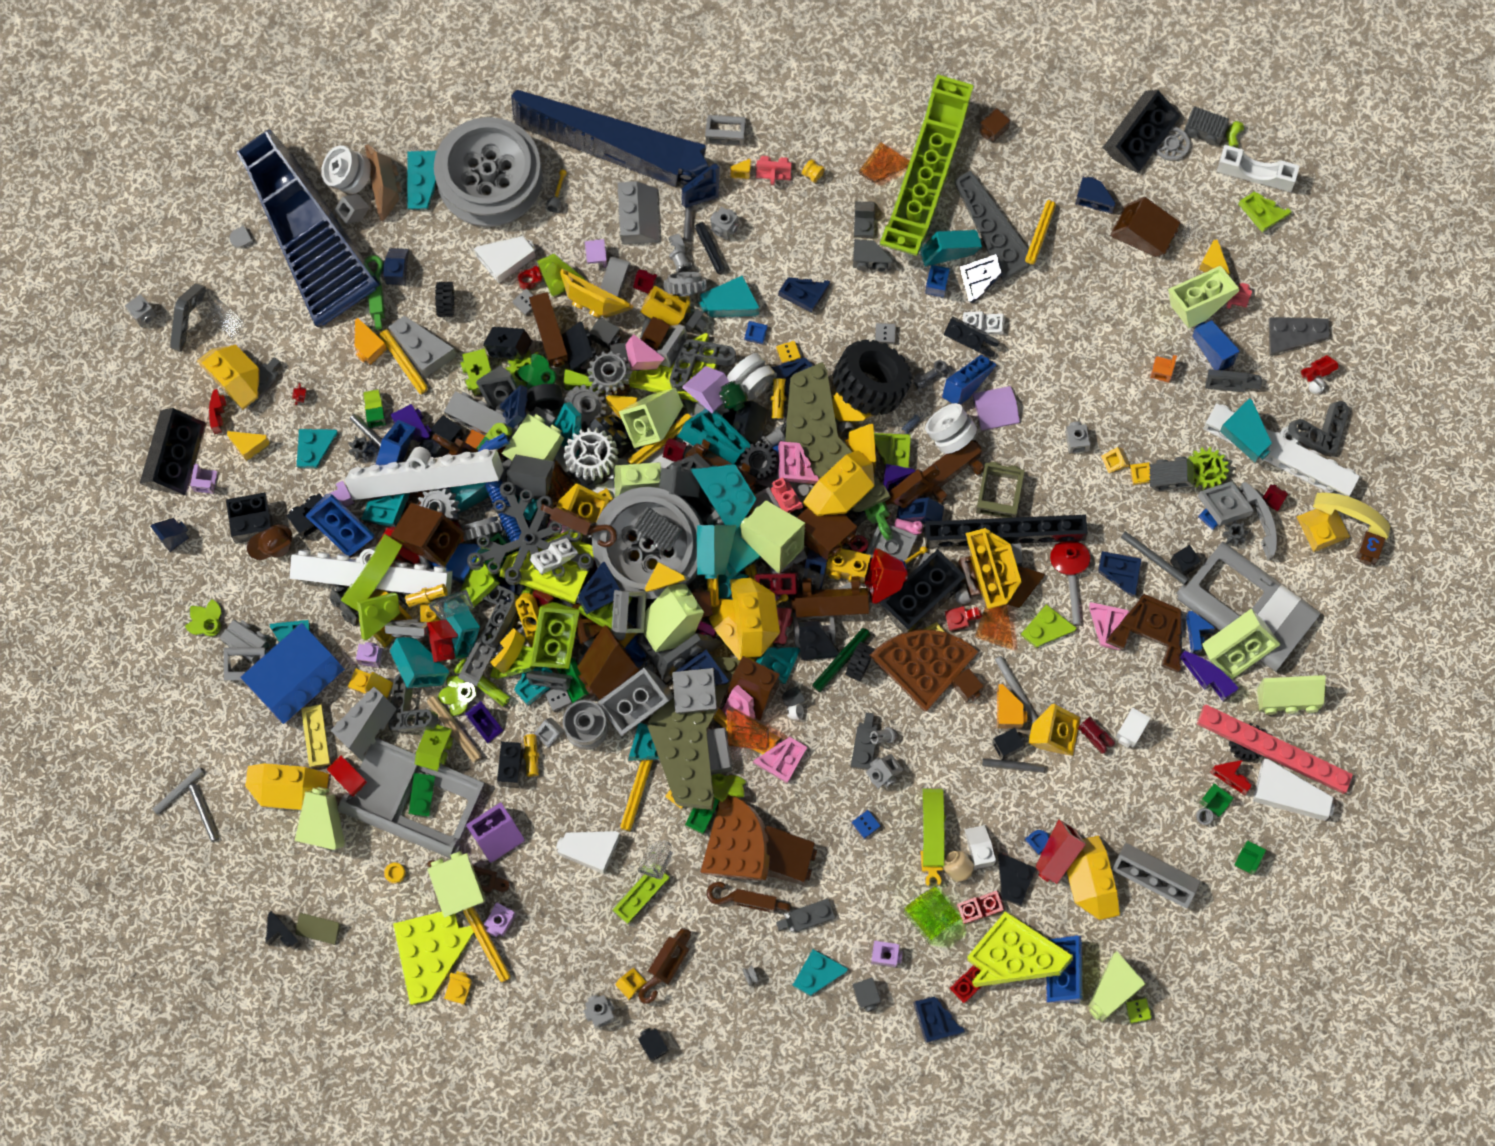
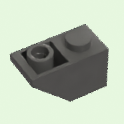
M854 239L853 268H857L859 271L876 269L878 272H886L891 270L892 258L874 240Z

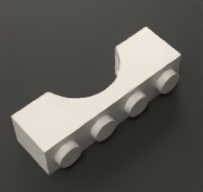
M1224 145L1216 172L1291 192L1300 165L1282 160L1276 163L1258 162L1248 157L1244 150Z

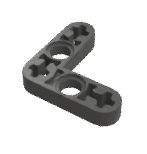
M195 283L177 299L173 315L171 349L180 352L183 350L187 339L189 314L203 301L206 286Z
M697 340L684 341L680 346L670 375L671 388H676L677 392L684 391L682 387L691 379L696 361L723 366L733 365L737 359L735 349L727 345ZM706 350L714 351L710 356L703 354ZM687 362L690 365L688 368L682 369L679 367L680 364ZM681 375L682 381H680L679 384H676V382L679 381Z
M1344 401L1331 403L1322 430L1303 419L1291 421L1288 425L1289 434L1321 454H1333L1338 450L1349 412L1348 406ZM1331 423H1334L1336 426L1335 433L1331 430ZM1311 432L1316 435L1315 442L1311 440Z
M497 585L483 598V600L496 605L482 633V641L486 645L496 647L502 641L517 610L515 603L519 596L516 593ZM499 590L498 597L493 599V594ZM507 597L512 600L511 602H506L505 598ZM504 614L503 621L498 624V618Z
M398 674L393 681L391 704L396 708V711L388 721L389 728L400 733L433 729L438 723V714L429 709L410 711L413 688L406 687L401 674ZM403 698V704L399 707V701ZM415 716V723L411 725V720Z

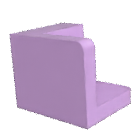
M604 239L585 241L587 263L603 262V267L607 268Z
M194 464L190 484L193 491L213 494L217 471L201 469L199 464Z
M343 481L336 484L337 490L329 493L334 495L345 507L354 504Z

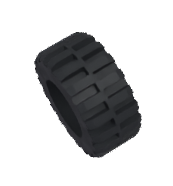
M869 339L861 340V342L856 341L846 347L833 371L834 387L837 388L838 395L843 397V401L846 404L852 405L851 408L859 409L864 414L879 415L880 413V415H884L896 410L911 387L912 374L908 363H905V358L899 355L895 348L888 347L886 343L881 344L877 340L869 341ZM863 372L875 376L881 383L870 379Z

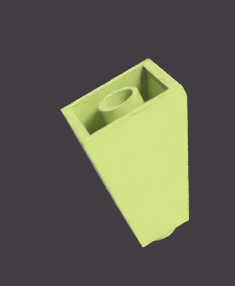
M672 388L649 395L619 411L633 447L636 448L663 440L682 409L683 404L677 389Z
M527 414L511 438L510 444L505 447L501 454L511 460L517 454L553 461L564 437L560 435L561 430L553 425L549 428L544 424L546 420L537 414L534 417Z
M660 462L615 465L613 469L615 498L635 488H659L661 477Z
M767 500L762 505L757 506L754 512L741 523V538L778 573L804 549L805 522Z
M686 584L667 586L645 611L644 635L655 652L677 648L691 638L697 630L704 611Z
M317 787L305 792L295 841L332 850L344 847L345 841L335 794L329 793L330 789Z
M462 851L450 855V860L443 862V859L431 862L432 867L427 869L444 917L482 903L486 899L468 852L465 854Z
M1117 951L1109 959L1089 1003L1091 1015L1096 1020L1100 1019L1102 1022L1145 985L1143 980Z

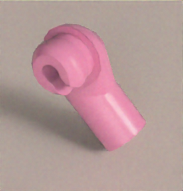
M895 520L894 527L914 535H919L923 531V524L920 521Z

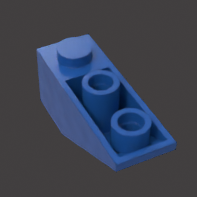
M983 355L978 356L946 379L942 398L952 404L957 403L961 405L972 396L997 364Z

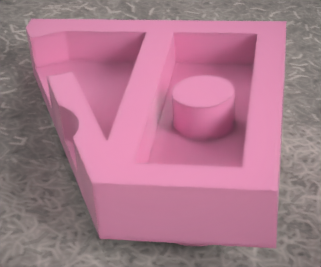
M780 441L778 445L779 479L783 478L785 482L816 484L818 476L814 475L811 470V463L804 455V450L800 443Z
M1090 602L1089 610L1100 646L1121 650L1105 642L1127 615L1128 610Z

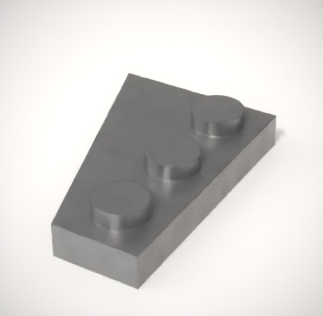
M1269 318L1270 356L1329 338L1328 318Z

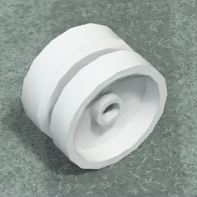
M346 146L334 147L326 155L322 165V178L324 182L347 194H355L362 190L369 180L371 172L369 159L364 154L353 151Z
M753 353L740 361L727 378L729 382L735 380V382L742 383L748 395L747 401H751L771 386L774 381L773 378H776L777 373L770 366H765V360L758 353Z
M954 403L938 410L928 420L925 430L931 439L935 440V444L940 451L948 454L958 451L967 445L976 434L977 427L971 418L967 417L963 407L960 404Z

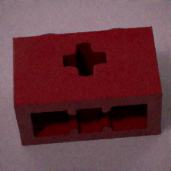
M798 572L755 575V581L775 593V595L799 593Z

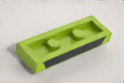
M653 864L612 911L629 925L670 879L669 876Z

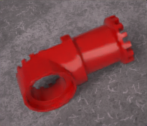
M538 266L521 271L518 275L519 286L524 290L534 288L536 283L542 282L544 279ZM525 277H530L532 281L529 283L522 282V279Z

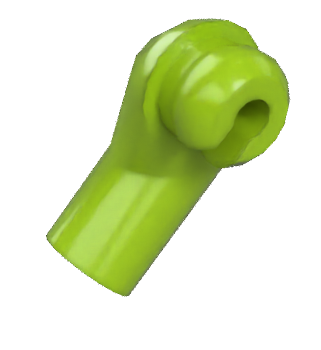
M1233 122L1226 132L1228 144L1231 147H1239L1237 135L1241 130H1244L1242 122Z

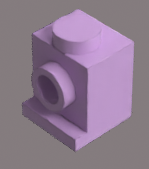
M365 642V645L359 644L356 656L358 664L360 666L379 668L383 648H379L377 644Z
M496 902L484 925L488 928L487 932L492 936L497 937L500 935L504 937L516 914ZM497 917L502 918V922L500 924L495 923V919Z
M874 941L871 964L896 968L897 963H901L903 951L899 950V944ZM885 952H889L891 954V958L885 959L883 957V954Z

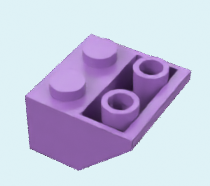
M501 802L466 824L490 864L525 842V839Z

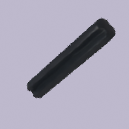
M697 223L695 230L716 273L721 274L725 272L726 266L705 223Z

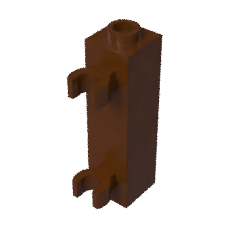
M548 292L529 297L531 309L549 366H563L566 362H569Z
M703 439L701 445H694L685 456L686 458L698 453L710 466L732 464L709 451L711 443ZM743 463L742 468H738L754 494L756 491V478L749 474L751 466Z
M971 440L960 450L945 454L932 464L938 467L940 473L932 480L934 486L923 493L922 496L928 498L933 494L936 500L942 504L947 500L946 497L948 496L941 489L943 485L968 466L971 467L977 476L984 471V466L977 460L981 457L982 453L980 444L976 440Z
M851 576V588L812 590L811 578L803 579V591H799V593L795 594V598H792V610H796V617L869 614L868 588H860L859 576Z

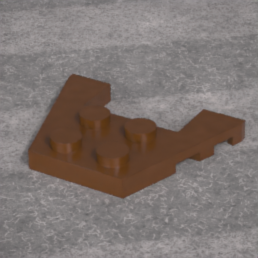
M1143 594L1105 643L1122 650L1131 631L1166 646L1161 666L1178 673L1181 669V664H1179V655L1181 654V647L1179 646L1181 609Z

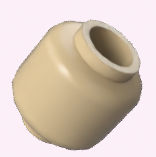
M952 851L944 858L943 868L952 880L960 882L971 877L974 864L963 851Z

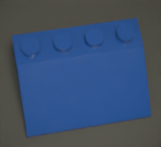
M300 623L240 678L282 724H285L345 669L319 640Z

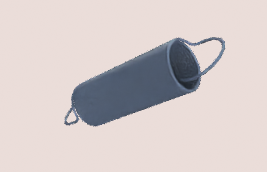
M915 414L901 430H904L907 434L920 421L921 417Z

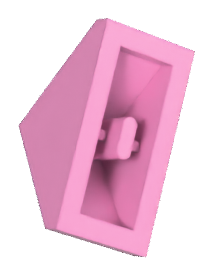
M634 334L625 345L630 370L657 369L665 359Z

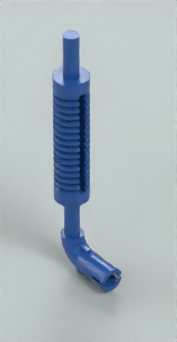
M504 432L491 440H486L478 452L484 449L498 450L509 445L510 441L507 440L508 437ZM501 478L499 481H491L485 484L487 492L490 493L489 496L492 503L502 500L505 502V505L511 507L508 500L504 499L500 494V486L503 484ZM498 504V505L496 506V508H497V509H502V508H503V505H502V504ZM503 513L498 514L500 520H502L503 527H505L504 530L508 534L509 541L518 540L522 532L516 518Z

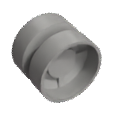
M588 700L577 701L570 705L564 713L563 727L567 739L573 746L582 750H590L604 742L608 733V724L605 713L598 704Z

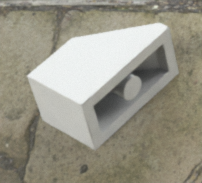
M1132 708L1116 736L1119 739L1118 742L1125 747L1131 746L1134 748L1150 717Z
M985 825L964 829L974 870L994 866L996 860Z

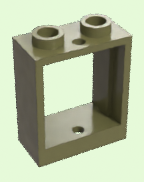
M998 462L985 463L976 513L999 518H1015L1025 470L1014 465L1009 467L1001 466ZM988 474L1017 480L1013 506L983 501Z

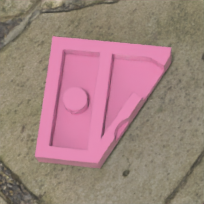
M737 685L732 690L722 711L748 735L752 736L756 732V727L752 725V720L755 719L753 698Z
M788 737L756 758L752 763L787 783L807 747Z

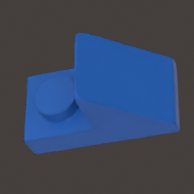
M931 265L925 294L944 298L950 268Z
M1188 611L1186 621L1191 653L1198 655L1202 648H1204L1202 645L1204 637L1200 635L1213 634L1215 627L1195 612Z

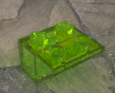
M936 886L918 896L903 909L904 915L929 945L962 919Z

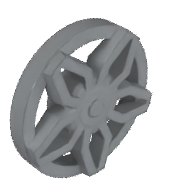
M1173 127L1171 131L1177 132V134L1172 136L1171 133H1168V137L1161 143L1164 147H1158L1155 151L1159 157L1167 161H1176L1183 158L1190 146L1187 134L1183 130ZM1183 138L1185 139L1186 147L1181 144ZM1175 151H1176L1177 153H1180V155L1174 156V155H1175Z

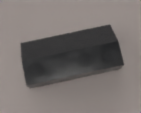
M1159 90L1144 91L1102 148L1114 161L1139 173L1181 115Z
M175 408L160 410L140 484L157 491L185 496L206 422Z
M937 549L907 577L906 582H903L901 590L880 601V605L892 622L903 633L914 631L965 584L966 576Z

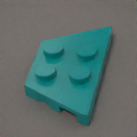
M729 464L706 468H692L693 475L724 525H736L737 531L756 501V497L737 466Z

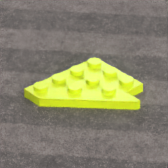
M705 333L692 340L708 342L709 335ZM706 350L703 354L710 356L714 351ZM675 361L671 368L659 365L657 369L633 370L629 379L630 387L655 393L672 389L669 380ZM696 361L691 379L705 366L716 370L718 365ZM684 362L679 367L686 369L690 364ZM681 375L679 381L676 382V384H679V382L682 381ZM687 391L678 392L681 399L698 402Z
M566 531L544 541L550 542L552 540L567 535L569 531ZM573 533L571 534V537L577 538L578 534ZM581 538L576 543L571 542L578 554L588 553L593 557L594 561L591 545L581 542ZM519 551L506 557L499 573L500 577L505 578L506 570L513 566ZM528 551L520 569L521 581L519 584L576 604L577 596L582 590L589 571L580 570L576 562L569 560L562 564L565 570L562 578H555L552 570L541 574L534 568L530 560V551ZM587 558L582 559V563L589 562ZM556 569L555 573L560 574L562 570ZM511 572V573L509 574V576H510V577H515V576H516V573H515V572Z
M442 912L393 923L410 1005L433 999L473 936L474 932L471 926L459 928L456 913L444 917Z
M1007 912L1002 914L967 956L968 962L982 970L973 980V986L975 987L1061 975L1073 960L1071 954Z

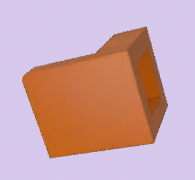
M1173 355L1171 360L1156 356L1150 378L1169 383L1177 356Z

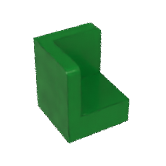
M1214 783L1199 803L1211 810L1214 815L1220 817L1234 798Z
M1247 840L1234 864L1235 867L1253 875L1266 849Z

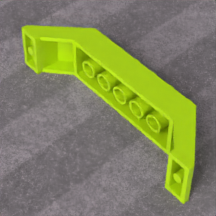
M937 74L931 90L925 118L891 218L887 226H885L880 246L918 256L927 239L960 140L974 88L973 84Z

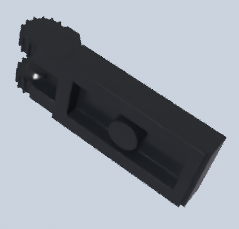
M954 316L951 317L944 332V336L977 352L980 351L981 354L988 357H994L995 352L982 345L985 341L987 344L995 347L1000 344L998 339L988 335L987 332Z

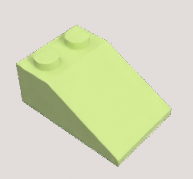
M1219 266L1169 288L1168 292L1171 307L1189 329L1208 320L1239 292V287L1225 270Z

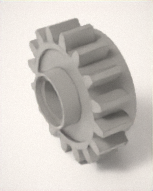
M699 272L673 273L668 275L667 280H664V291L677 294L678 296H691L695 292L707 289L706 278H703Z
M612 351L608 354L602 352V355L599 357L596 355L595 361H590L591 368L587 370L590 375L588 376L589 382H593L592 387H598L599 393L606 390L607 395H609L611 390L617 394L618 388L623 391V384L628 385V378L631 377V372L629 371L630 364H626V358L621 359L620 353L615 355ZM608 370L614 371V373L611 375L605 374V372Z
M582 385L580 389L578 386H575L570 390L563 402H571L582 415L581 426L587 429L594 418L603 417L606 414L602 409L607 405L601 402L604 396L599 397L598 390L593 392L592 386L586 389V386Z
M440 488L429 490L430 492L423 491L425 497L418 498L421 502L419 506L435 511L440 506L438 512L443 513L452 522L458 518L457 513L460 511L458 508L459 501L455 499V493H450V489Z
M494 516L464 525V541L473 538L478 539L482 535L491 539L494 536V532L504 530L505 527L501 523L502 520H498V517Z

